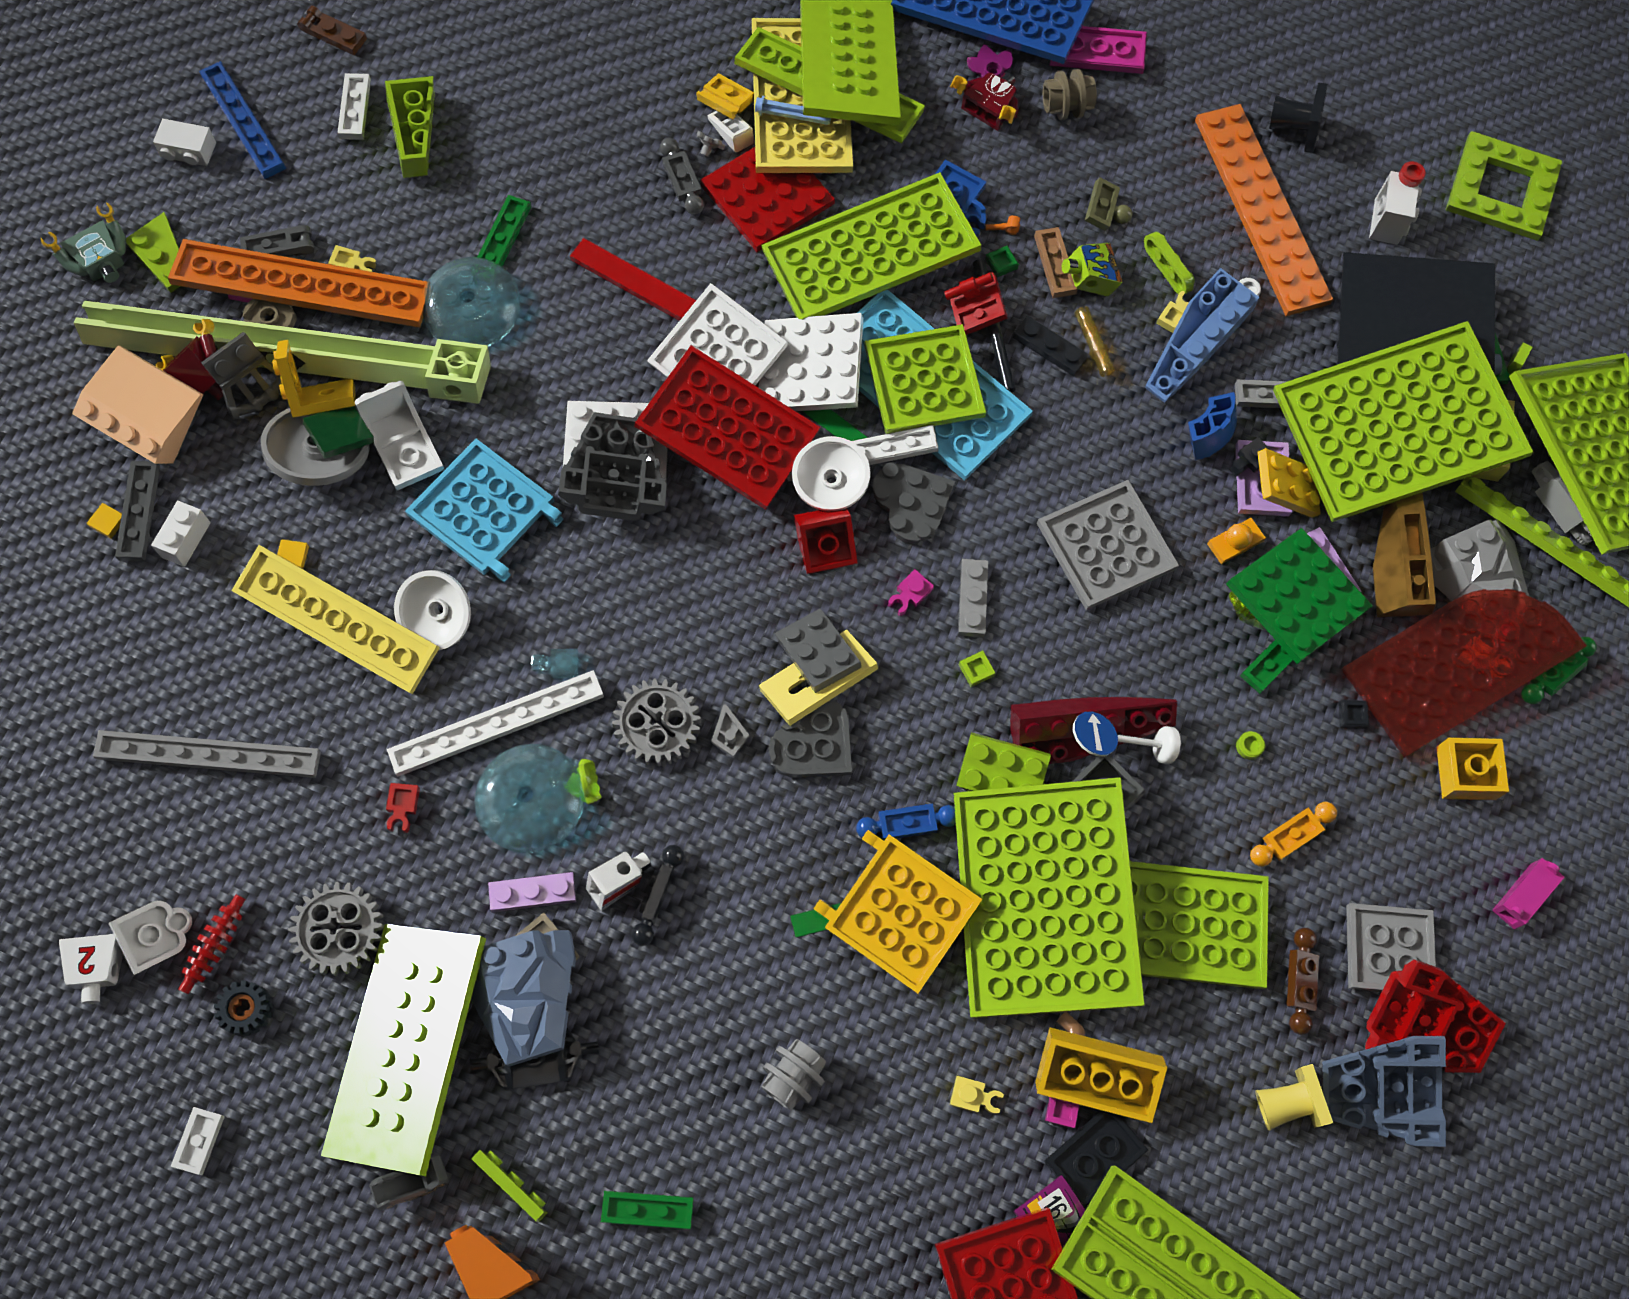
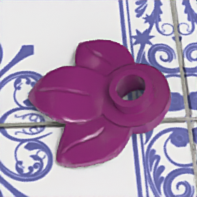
M987 45L981 47L977 57H967L968 68L972 72L981 75V77H984L987 73H993L1001 78L1004 72L1011 68L1013 62L1010 50L1003 51L997 55Z

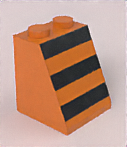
M464 1225L451 1232L452 1239L444 1242L469 1299H507L540 1280L538 1274L483 1228Z

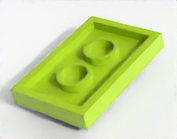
M971 732L956 786L978 791L1043 785L1051 754Z

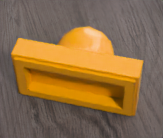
M1249 518L1242 523L1232 525L1227 531L1210 539L1207 545L1220 564H1223L1264 542L1266 537L1254 520Z

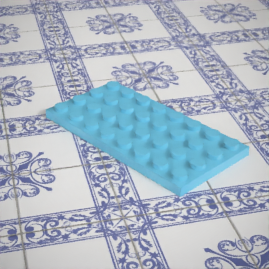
M888 289L878 293L857 312L862 313L864 318L859 391L878 407L879 404L864 346L865 341L934 329ZM974 361L973 364L986 409V416L984 418L934 426L939 451L933 452V454L964 481L1033 413V410Z

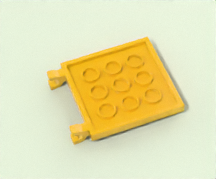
M867 830L862 840L877 849L876 854L837 910L822 900H819L813 909L829 920L825 926L826 929L918 994L982 899L890 834L883 841Z

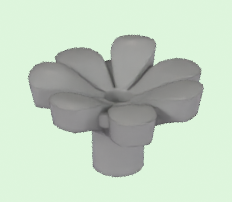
M701 131L697 132V137L704 144L700 152L701 154L709 157L712 148L724 150L726 145L722 144L721 140H712V138L706 136Z

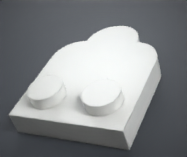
M154 901L108 924L135 975L179 953L184 948L186 943L185 933L191 928L192 917L183 908H171L164 901Z

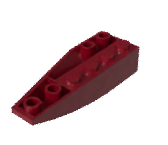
M1088 697L1011 705L1010 720L1013 744L1051 754L1049 764L1071 762L1092 755L1085 751L1075 739L1073 723L1078 715L1084 712H1096L1112 723L1117 735L1142 738L1158 732L1164 726H1176L1177 701L1176 699L1143 697Z

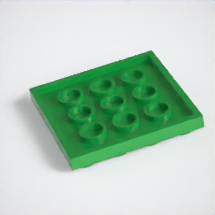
M1302 528L1226 583L1230 590L1296 664L1312 654L1373 606Z

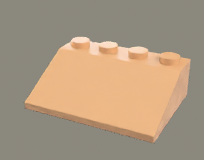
M117 346L81 391L72 414L155 464H174L203 394L124 347Z

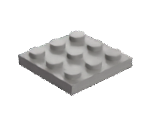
M1355 903L1346 905L1348 989L1382 992L1390 974L1394 971H1402L1404 965L1414 959L1436 967L1433 910Z

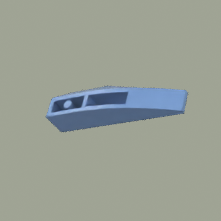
M1220 268L1189 301L1145 388L1165 403L1212 357L1254 311L1260 297Z

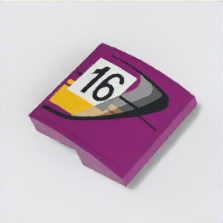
M1060 1175L1013 1212L1019 1217L1046 1207L1050 1208L1063 1249L1084 1214L1085 1209L1066 1180Z

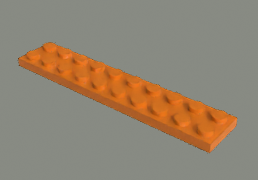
M1241 104L1198 114L1195 122L1285 316L1330 305L1333 297Z
M187 239L182 240L168 276L171 285L419 328L432 289L431 282Z

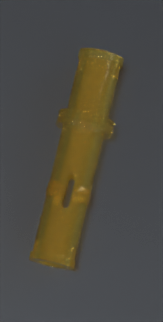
M1089 307L1078 308L1074 315L1089 346V355L1091 359L1095 360L1100 376L1104 377L1105 373L1106 376H1109L1115 372V367L1108 354L1109 348L1107 344L1103 343Z

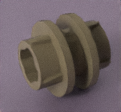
M1073 69L1069 79H1067L1064 71H1057L1054 79L1045 80L1043 84L1044 109L1046 113L1056 114L1059 120H1066L1069 111H1072L1075 118H1082L1086 110L1094 109L1096 105L1097 90L1093 76H1083L1080 69Z

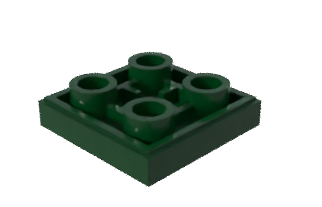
M354 406L320 412L302 418L304 427L324 459L374 443V436Z

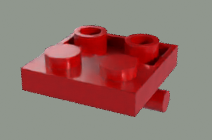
M994 272L987 273L978 278L971 277L959 282L958 286L944 291L946 299L951 302L956 324H963L966 335L1008 318Z

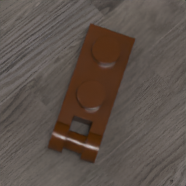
M310 6L306 11V17H302L297 23L303 32L354 56L367 40L365 32L322 13L315 6Z

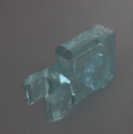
M551 649V657L531 655L532 671H551V678L577 677L578 649Z

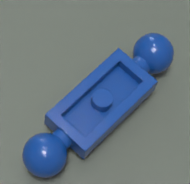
M932 803L879 811V821H875L870 817H864L858 821L856 831L861 838L867 830L875 835L877 832H881L883 841H885L889 834L898 839L937 833V823L945 827H952L956 824L955 807L945 805L938 812H934Z

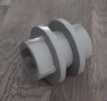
M796 1039L788 1049L778 1046L775 1050L782 1058L776 1067L767 1062L763 1066L768 1076L761 1086L768 1095L790 1111L800 1100L807 1104L810 1103L812 1097L806 1092V1089L811 1083L821 1087L825 1082L819 1074L826 1061L808 1045Z

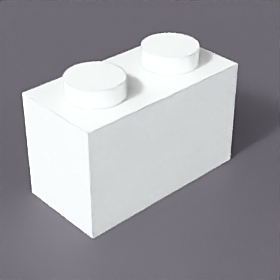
M162 118L153 144L160 157L166 160H178L191 165L207 166L216 141L209 127Z
M177 500L151 546L161 558L185 567L210 525V521L201 509Z

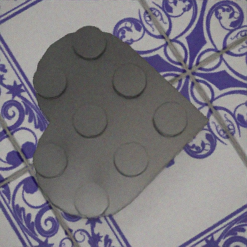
M890 462L886 463L875 476L872 493L875 500L879 503V507L889 512L888 524H890L891 530L895 533V537L904 543L917 545L921 541L933 538L937 532L955 481L908 465Z
M831 699L791 726L785 724L776 731L770 739L768 752L776 772L790 777L851 775L849 720L845 708H842L838 702Z

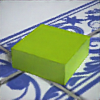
M1523 342L1513 354L1507 365L1509 376L1513 372L1520 370L1532 346Z
M984 651L959 661L958 665L970 687L995 676V671Z

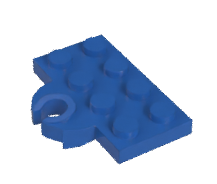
M945 159L935 174L941 173L968 222L976 223L980 229H984L986 208L981 202L977 201V198L985 189L986 181ZM972 228L975 235L979 237L980 230Z

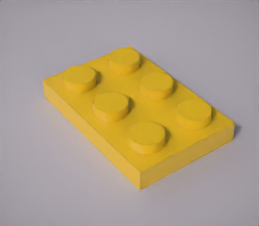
M1267 448L1258 451L1263 499L1312 518L1320 515V497L1307 465Z

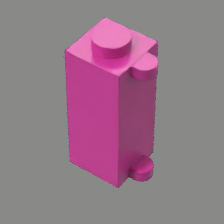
M1541 858L1528 866L1492 911L1513 929L1519 928L1530 920L1565 876L1559 872L1560 868L1556 864Z

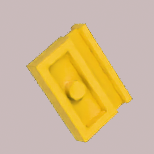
M719 73L703 86L701 92H696L698 101L732 120L737 113H741L754 101V92Z

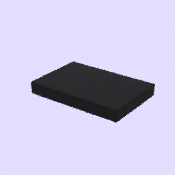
M1100 1110L1048 1156L1044 1163L1056 1177L1063 1176L1085 1208L1091 1202L1111 1166L1115 1165L1125 1172L1148 1151V1148L1120 1115Z

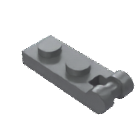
M307 225L240 237L241 249L278 256L297 253L311 254L314 252V244L310 240L312 237L311 228Z

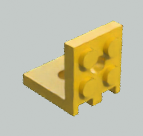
M278 341L277 351H273L275 360H272L275 375H280L282 383L279 385L283 400H288L292 417L355 406V384L353 379L301 387L289 341Z

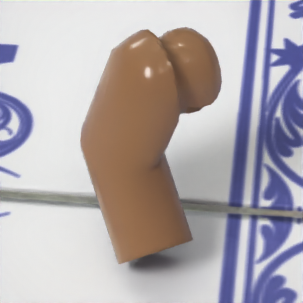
M1064 1012L1056 1021L1067 1032L1085 1036L1083 1026L1068 1012Z

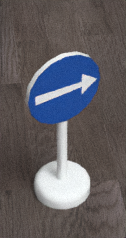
M1084 712L1078 715L1073 723V733L1078 744L1089 754L1098 757L1107 756L1114 752L1118 742L1152 746L1155 759L1163 764L1173 763L1180 752V735L1174 727H1162L1156 733L1154 740L1117 735L1112 723L1096 712Z

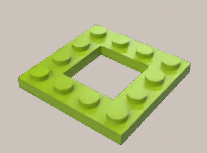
M1471 131L1465 143L1446 211L1538 241L1544 230L1562 160ZM1486 163L1530 177L1522 208L1478 194Z

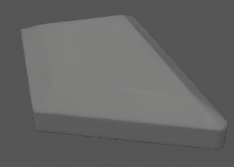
M724 704L711 742L734 758L749 738V734L728 706Z

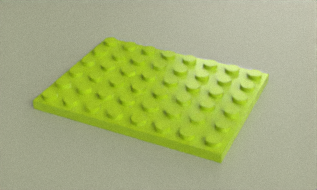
M1468 321L1276 385L1273 389L1332 522L1529 457L1533 453Z
M1622 353L1513 372L1509 378L1601 555L1629 549V358L1627 354Z
M1121 777L954 793L960 884L982 899L964 926L970 1017L981 1018L1145 1006Z

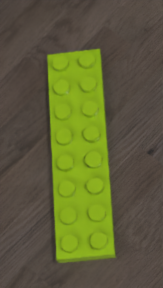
M757 27L735 56L734 64L802 96L801 47ZM899 93L901 115L899 125L855 122L902 144L924 112L925 105Z

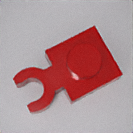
M390 783L386 805L387 812L393 813L387 821V829L390 832H393L394 825L397 822H403L402 831L404 833L409 832L410 822L407 819V814L416 815L420 791L418 785Z

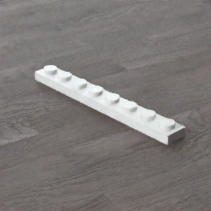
M593 670L387 749L394 772L398 777L603 698L604 695Z

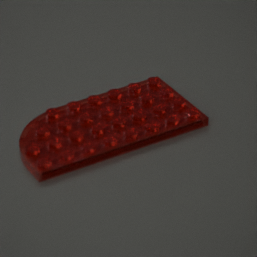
M1482 589L1453 600L1344 666L1341 670L1363 701L1367 702L1370 711L1405 758L1581 651L1587 645L1565 617L1547 602H1540L1535 598L1527 596L1525 592L1517 590Z

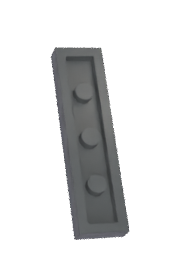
M131 461L115 553L118 561L146 560L160 472L159 464L151 461Z

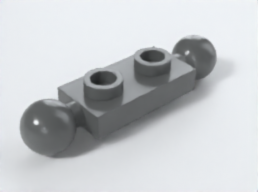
M665 138L660 144V151L666 156L662 158L663 166L679 202L686 200V211L692 215H697L704 208V202L699 197V195H702L699 182L685 151L678 153V142L673 138Z

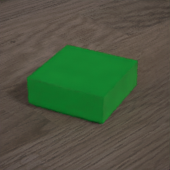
M1008 246L990 252L985 257L997 278L1017 270L1019 266Z

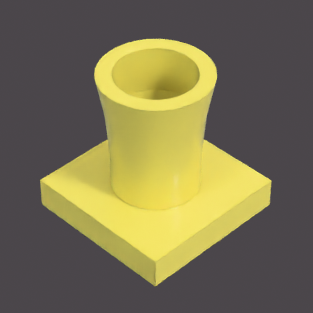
M1313 1064L1295 1070L1299 1083L1273 1089L1255 1090L1262 1117L1269 1131L1284 1123L1310 1115L1314 1128L1333 1123Z

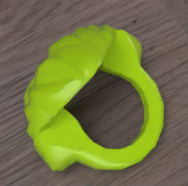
M581 759L578 763L579 767L570 775L566 791L580 799V801L591 804L602 798L598 785V776L595 763L588 759Z

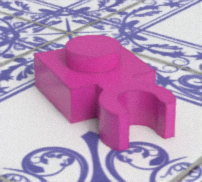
M914 569L897 586V591L900 594L890 597L888 607H891L894 603H900L902 608L898 610V615L902 616L906 613L909 603L917 607L933 591L934 585Z

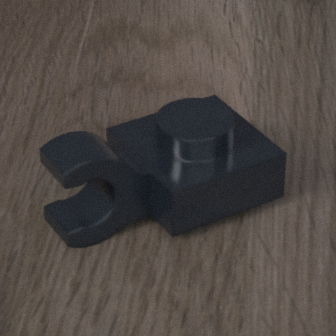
M1257 437L1240 449L1237 454L1240 458L1233 462L1234 466L1229 470L1235 477L1248 468L1255 473L1259 470L1258 451L1269 448Z

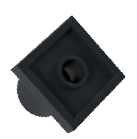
M1318 83L1313 104L1289 100L1276 95L1269 130L1298 129L1308 131L1304 152L1314 153L1328 84Z

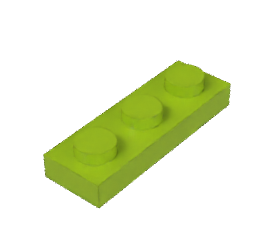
M479 1150L473 1156L472 1160L536 1222H540L548 1213L542 1208L546 1204L545 1201L534 1191L529 1195L521 1187L525 1182L516 1173L511 1171L507 1174L500 1167L503 1161L493 1151L490 1150L486 1154L484 1151Z

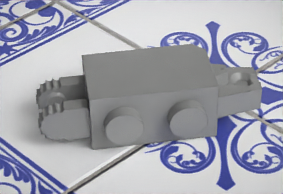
M1548 460L1532 470L1540 486L1535 493L1564 533L1570 531L1579 544H1589L1592 541L1591 539H1593L1592 535L1584 523L1559 472Z

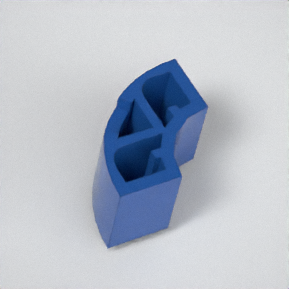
M1234 392L1210 397L1209 406L1205 413L1199 418L1188 422L1195 461L1210 457L1223 448L1233 436L1237 426Z

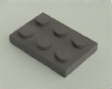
M821 608L775 633L777 641L815 693L862 668L860 660Z

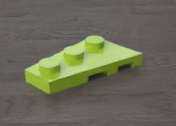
M163 212L126 238V245L166 289L172 293L180 287L171 285L168 280L179 247L165 212Z

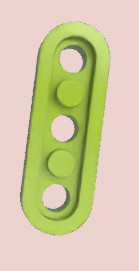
M1159 232L1146 235L1144 238L1146 252L1177 294L1181 291H1184L1185 294L1191 292L1195 283L1194 276L1181 262L1179 255L1167 243L1165 236Z

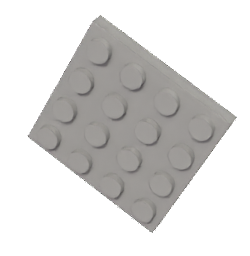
M1129 480L1044 516L1037 521L1039 529L1086 610L1177 570L1179 566Z

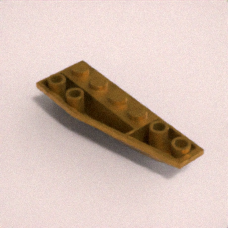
M1422 493L1384 505L1373 563L1377 617L1432 615L1435 608L1436 600L1431 551Z

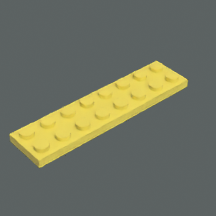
M258 545L231 590L411 694L414 693L440 648L261 545Z

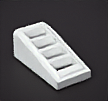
M718 111L707 115L711 124L735 152H739L754 144L753 128L737 114L733 120L728 118L722 122L721 120L727 116Z

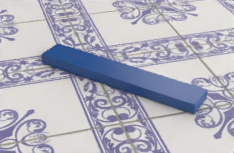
M217 62L200 70L201 77L263 178H269L285 170L284 162L222 62Z

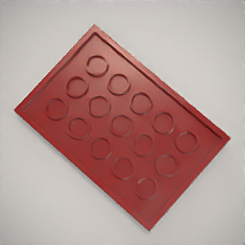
M690 345L634 425L640 431L765 510L792 472L798 453L813 441L821 428L692 345Z

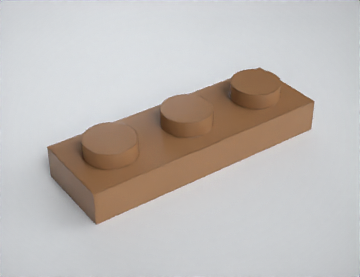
M1059 227L1035 231L1034 238L1052 298L1075 295L1078 289L1074 285L1072 275L1063 273L1061 268L1063 260L1068 258Z

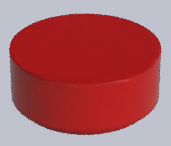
M1407 162L1399 171V180L1408 187L1419 186L1426 176L1425 168L1418 162Z

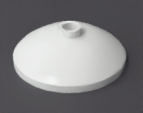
M823 437L810 442L798 453L792 468V479L796 492L808 505L823 511H839L852 506L864 495L870 481V466L866 455L855 443L841 437ZM833 477L836 479V482L829 483L827 480Z
M427 570L418 572L404 581L395 598L394 614L398 624L439 646V650H443L455 645L466 633L471 618V607L466 591L455 578L441 571ZM439 604L443 607L442 613L438 610Z

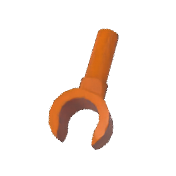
M1012 215L1008 218L1007 223L986 224V231L1005 230L1008 234L1015 235L1020 228V217Z

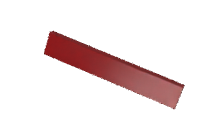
M585 238L581 240L570 255L571 261L679 321L696 302L695 299Z

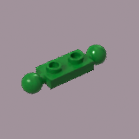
M1581 637L1574 643V649L1568 645L1561 648L1531 675V683L1524 686L1521 691L1522 699L1528 704H1538L1544 697V691L1551 696L1557 693L1587 666L1588 658L1586 657H1590L1596 652V642L1590 637Z

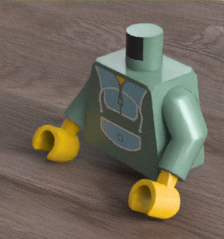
M106 202L109 207L108 214H102L99 206L96 207L97 213L106 219V224L102 220L61 242V248L57 245V237L52 232H48L54 239L52 244H46L41 238L43 247L52 249L54 252L53 256L68 272L82 277L88 276L92 281H97L103 277L108 283H112L119 278L117 269L124 265L122 256L125 254L126 236L118 220H114V209L109 203Z

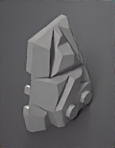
M1499 520L1482 522L1444 539L1436 547L1430 549L1434 586L1447 596L1444 599L1447 603L1457 605L1464 612L1463 617L1488 639L1494 637L1498 628L1504 624L1516 627L1535 617L1515 541L1504 524Z

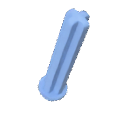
M762 96V98L757 97L755 112H758L760 116L766 113L829 125L831 122V118L803 115V106L767 100L765 96Z

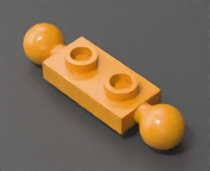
M1321 802L1316 806L1314 814L1309 807L1264 836L1262 839L1267 845L1253 847L1250 852L1251 861L1257 866L1264 867L1271 863L1273 854L1280 861L1322 833L1325 828L1321 823H1331L1336 819V807L1330 802Z

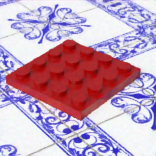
M755 147L700 179L702 188L756 252L762 250L763 244L788 234L835 204V198L813 173H756Z
M1048 1207L935 1244L951 1299H1078L1074 1286L1051 1270L1063 1249L1051 1210Z

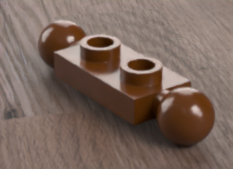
M1300 928L1295 932L1294 943L1299 949L1290 950L1287 1007L1296 1009L1289 1019V1026L1294 1033L1299 1035L1310 1032L1313 1022L1307 1012H1316L1319 955L1310 953V949L1316 945L1317 937L1314 931L1309 928Z

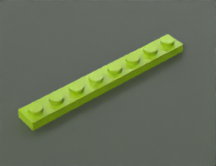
M1469 476L1461 481L1455 492L1629 607V581L1620 576L1613 567L1605 566L1596 560L1592 553L1581 550L1569 538L1560 536L1551 530L1548 524L1536 520L1524 508L1515 506L1503 494L1494 492L1485 486L1484 482L1479 478Z

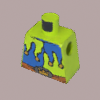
M1110 243L1081 245L1069 258L1064 259L1062 262V272L1072 275L1074 285L1079 290L1110 296L1123 283Z

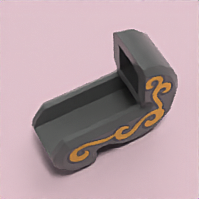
M433 1154L430 1158L426 1177L395 1171L372 1180L369 1187L377 1210L384 1211L400 1203L415 1200L440 1189L447 1184L448 1176L441 1156Z

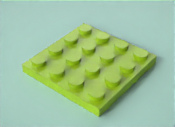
M963 324L865 341V351L886 434L929 425L938 426L984 418L986 416V409Z

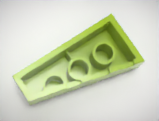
M429 76L385 81L387 103L403 178L428 175L435 98L434 78Z

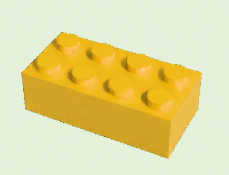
M1049 1027L1035 1083L1037 1094L1153 1123L1167 1066L1163 1056Z

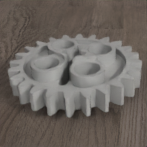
M654 678L652 686H648L646 681L643 680V688L640 690L633 685L632 695L627 692L623 693L626 702L617 701V705L621 710L613 711L614 717L619 719L612 722L613 728L618 729L614 732L615 738H622L618 742L619 747L628 746L625 751L627 756L635 752L636 762L645 757V762L648 766L652 759H656L657 766L661 765V760L664 758L671 764V756L673 755L678 759H682L680 751L684 750L689 753L690 747L688 742L694 744L697 742L696 737L692 734L700 733V727L695 725L701 723V717L695 715L699 712V707L692 706L695 702L694 697L686 698L688 694L686 688L678 692V683H674L671 688L668 687L667 679L663 681L662 685H658L656 678ZM656 699L663 702L659 708L649 706L650 702ZM643 707L647 710L648 714L639 710L638 708ZM651 717L655 721H659L661 719L662 726H660L658 723L652 725ZM681 717L683 719L681 724L675 726L669 723L671 718ZM635 719H642L645 722L639 728L631 726V722ZM663 728L668 730L670 733L675 734V737H670ZM655 736H662L665 739L660 745H653L650 741Z
M335 882L333 890L327 884H324L322 893L315 888L312 889L314 897L310 899L303 896L306 905L304 907L296 905L295 908L300 914L299 916L290 917L297 924L288 928L289 932L296 934L295 937L289 940V943L299 945L293 950V953L297 956L303 954L300 962L304 965L310 962L309 969L315 971L320 966V973L323 975L327 974L329 968L334 976H338L340 968L346 974H349L350 965L352 964L360 969L359 960L363 958L366 961H370L367 952L369 950L377 952L378 949L373 945V942L382 940V937L376 934V931L383 930L384 926L376 921L382 919L383 914L374 912L378 909L379 904L377 902L370 903L373 897L369 893L363 895L364 890L358 886L353 891L351 883H347L344 889H342L341 884ZM351 908H357L358 912L355 918L346 920L347 911ZM323 909H328L329 914L327 918L323 921H317L318 913ZM337 923H339L344 928L356 927L359 925L362 926L360 930L344 928L337 929L336 934L329 930L336 928ZM313 927L329 928L317 930L314 932L311 931ZM350 936H356L355 945L346 949L344 946L346 939ZM322 937H327V945L321 950H316V942Z

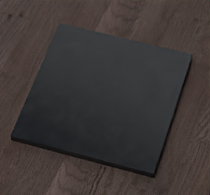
M1343 253L1336 365L1468 321L1495 374V263Z

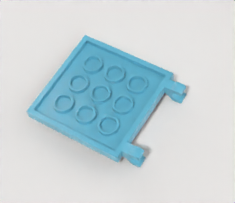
M475 439L405 510L407 516L480 573L485 575L490 570L504 583L511 574L508 572L509 568L499 562V559L542 514L556 527L564 520L560 516L562 512L551 505L554 502L553 496L478 439Z

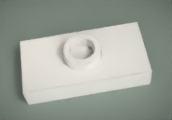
M193 1107L171 1167L203 1175L225 1116Z

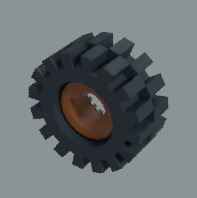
M241 980V983L236 981L231 983L232 987H224L222 989L224 994H218L216 997L219 999V1003H214V1009L217 1010L214 1016L215 1019L219 1020L218 1024L220 1027L238 1036H250L251 1032L258 1033L260 1031L259 1027H265L268 1024L265 1020L267 1017L271 1018L272 1016L269 1009L273 1008V1003L269 1001L271 997L265 992L264 988L245 980ZM247 1000L250 1003V1010H246L243 1016H238L236 1008L242 1005V1001Z

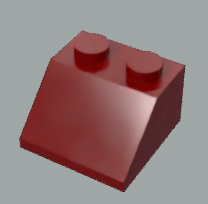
M847 508L839 511L816 510L794 515L798 542L807 574L858 564L852 520Z

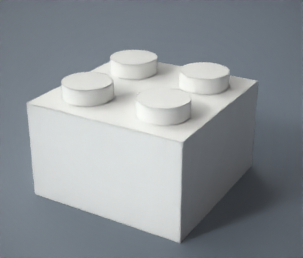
M1391 171L1374 201L1369 239L1398 245L1402 237L1407 236L1410 224L1412 222L1415 223L1417 220L1419 208H1416V204L1420 199L1422 188L1419 186H1405L1399 180V172Z

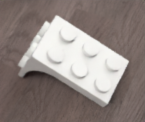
M403 381L388 383L383 388L365 393L355 400V405L363 421L374 436L375 447L397 491L445 470Z

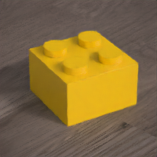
M1447 738L1436 747L1442 799L1497 800L1509 792L1503 739Z

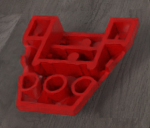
M1414 959L1404 965L1402 971H1394L1390 974L1367 1021L1366 1029L1370 1032V1036L1366 1041L1365 1050L1411 1036H1445L1446 1067H1442L1445 1072L1481 1073L1506 1023L1442 969Z

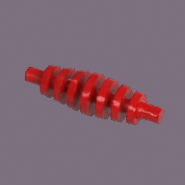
M235 894L229 905L226 907L222 905L218 910L223 913L222 918L214 915L211 919L217 923V926L212 927L207 924L203 929L210 933L211 936L208 938L199 934L197 940L205 944L203 948L196 945L193 946L192 951L199 955L197 959L191 956L188 957L187 962L192 964L191 969L183 968L182 973L185 974V979L178 990L189 995L195 983H198V981L203 983L206 979L201 975L203 970L211 973L214 969L207 965L209 960L217 964L221 960L220 957L213 953L217 950L225 954L228 948L219 943L221 940L231 943L233 937L226 934L227 930L236 932L238 927L232 922L234 919L239 922L241 921L242 915L239 914V910L246 899Z

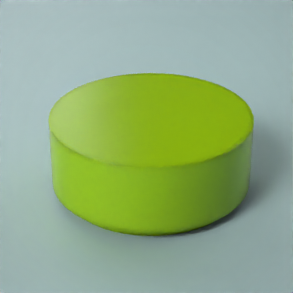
M1245 732L1237 740L1236 749L1241 757L1253 760L1264 752L1265 741L1256 732Z

